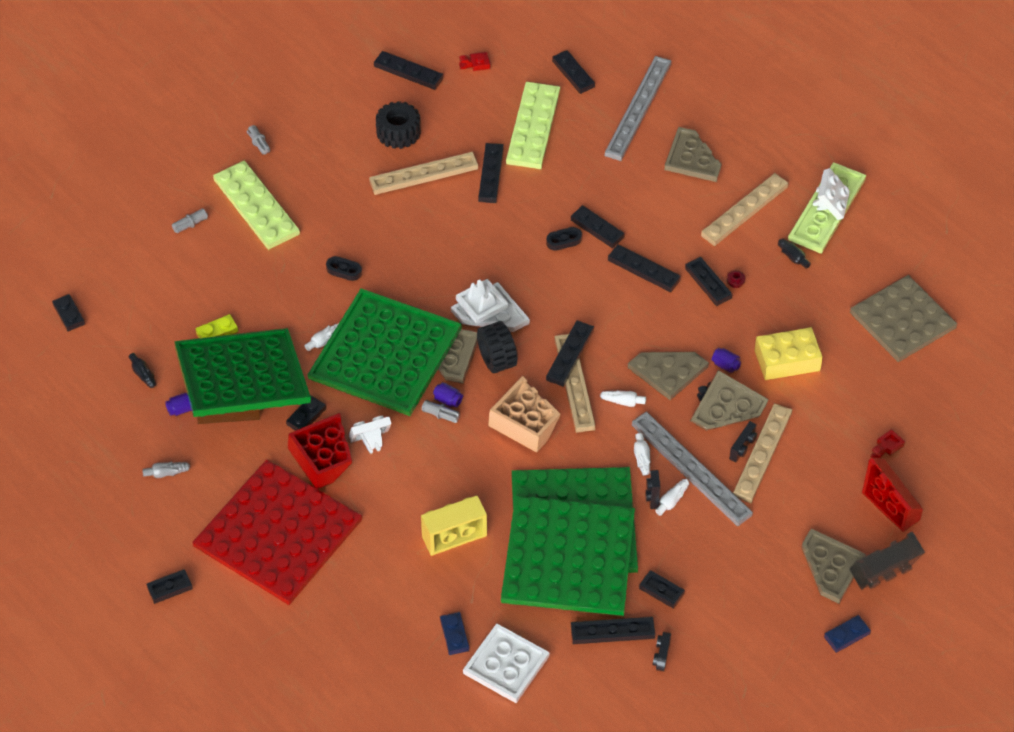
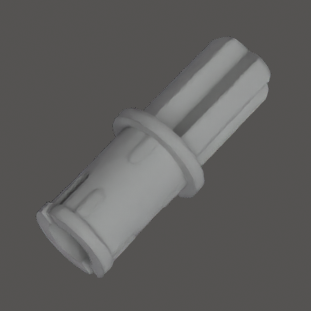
M255 125L248 127L247 134L251 137L253 145L257 146L262 154L269 153L270 148L265 141V136L259 132Z
M201 208L190 215L186 214L185 218L173 223L172 228L176 233L189 227L193 228L195 224L208 219L207 213Z
M425 400L422 405L423 412L435 415L437 419L443 418L456 423L460 418L458 411L447 408L444 404L439 405Z

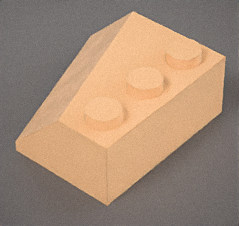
M522 376L490 409L488 426L538 452L548 441L560 417V413L546 399H542L538 395V391L534 387L531 388L527 384V380Z

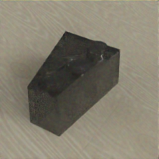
M913 531L908 533L902 541L897 543L895 540L890 543L891 546L881 551L878 549L856 561L849 570L861 590L867 587L873 589L881 584L880 581L885 580L888 582L897 576L896 574L900 572L905 574L913 569L912 565L925 553Z

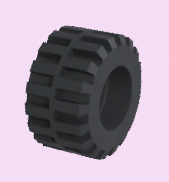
M397 101V103L390 102L389 105L385 104L376 113L377 138L380 139L382 144L385 143L387 147L392 146L393 149H396V147L403 149L405 146L410 147V144H415L421 134L418 110L414 109L413 105H408L406 102L401 103V101Z
M502 321L478 329L477 341L479 350L487 368L492 373H497L517 365L518 356L514 339L510 330Z

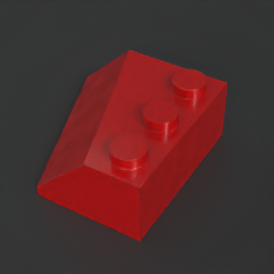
M340 413L288 434L287 449L316 489L334 483L352 464Z
M884 458L869 459L862 494L904 532L920 521L923 508Z

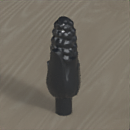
M783 238L778 240V246L782 249L781 252L793 263L801 264L806 269L810 267L811 263L806 259L805 253L796 247L793 242L789 243Z
M131 353L129 359L132 362L133 372L149 388H154L156 382L147 363L143 359L138 358L135 353Z

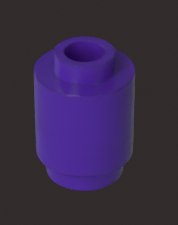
M717 348L711 359L715 362L716 366L729 373L736 372L741 366L740 356L725 348Z
M444 382L438 384L433 391L435 400L451 408H457L463 399V394L460 393V390Z
M187 392L170 397L168 401H165L170 416H178L192 411Z

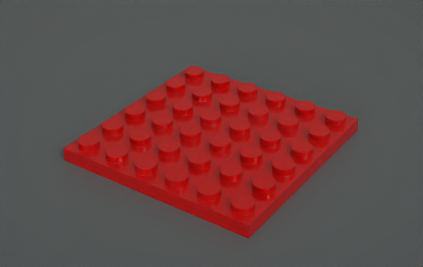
M266 459L192 543L193 547L290 605L362 521V515Z

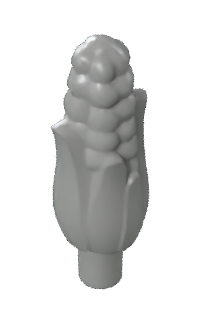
M172 461L158 462L153 464L152 468L142 469L143 477L152 475L155 478L174 476L175 474L188 471L190 464L187 462L173 463Z

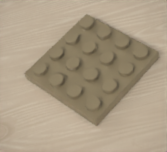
M909 275L850 309L852 316L897 362L902 361L957 327V323Z

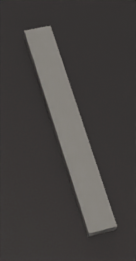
M658 56L654 57L605 151L606 157L622 161L671 66V60Z
M648 412L643 413L632 421V426L639 433H642L643 437L737 527L752 516L753 512Z

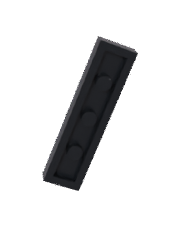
M384 51L374 61V67L433 90H436L443 80L442 73Z
M486 143L478 202L497 203L504 144Z
M619 244L608 255L609 262L669 292H672L681 281L680 275Z
M576 320L546 375V381L562 387L565 386L594 332V326Z
M653 617L571 622L570 625L572 644L655 639Z

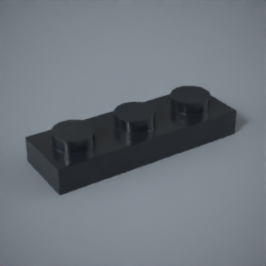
M568 50L552 56V62L580 94L595 88V82Z
M583 205L571 215L572 222L612 249L624 239V232Z
M702 257L685 264L686 271L716 306L732 299L730 290Z

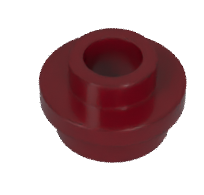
M731 271L728 273L727 282L732 288H740L745 283L746 277L742 272Z

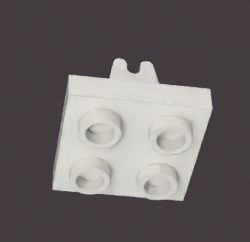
M829 168L823 171L821 184L816 189V192H819V199L813 202V206H817V210L828 209L839 220L844 218L850 191Z
M479 279L476 285L472 283L470 288L456 295L457 302L476 324L508 308V302L488 279L484 281Z
M378 416L369 423L361 421L353 424L354 427L351 428L348 435L350 443L362 440L370 454L373 453L374 448L380 451L382 447L381 434L389 431L391 426L390 418Z

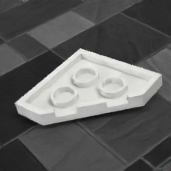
M498 282L493 284V286L508 302V308L485 321L476 324L459 303L451 306V312L461 324L483 327L502 321L511 332H515L528 325L530 321Z

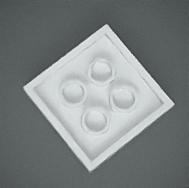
M496 623L464 667L463 674L517 703L549 658L550 652Z

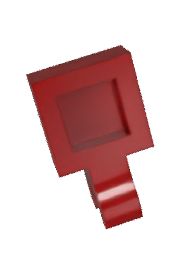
M487 52L470 54V58L466 55L459 56V67L462 70L471 67L473 71L490 69Z
M891 429L877 439V446L872 449L874 453L870 457L881 458L885 453L891 456L904 447L905 441Z

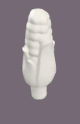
M338 324L331 327L328 325L325 329L314 334L311 341L304 345L306 350L310 351L314 347L321 348L325 346Z
M602 391L600 397L606 401L616 402V404L634 407L636 403L646 404V397L637 396V393L633 391Z
M637 433L635 435L634 453L637 459V466L640 468L642 475L646 476L650 474V448L648 443L644 441L643 434Z
M682 479L672 489L668 490L660 498V506L655 512L661 516L666 510L673 509L688 488L689 481Z

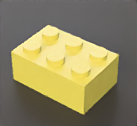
M812 327L756 337L755 353L765 380L820 371L823 357Z
M478 496L467 497L460 502L447 504L443 508L431 510L421 515L422 538L430 555L432 556L487 536V514Z

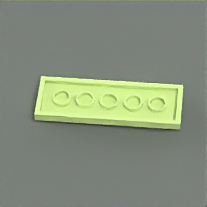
M532 82L525 83L506 164L542 169L560 94V86Z
M245 160L213 175L216 184L268 250L300 235L298 227Z
M833 162L830 169L850 191L845 210L846 214L865 182L866 175ZM815 191L789 234L788 240L822 254L842 219L837 220L828 209L817 210V206H813V202L819 199V192Z

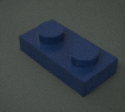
M460 612L440 616L448 654L454 655L468 652L469 645Z
M857 615L826 632L824 638L837 653L870 635L871 630L861 617Z

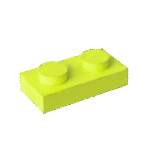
M229 314L197 327L195 330L199 338L235 334L238 332V327Z

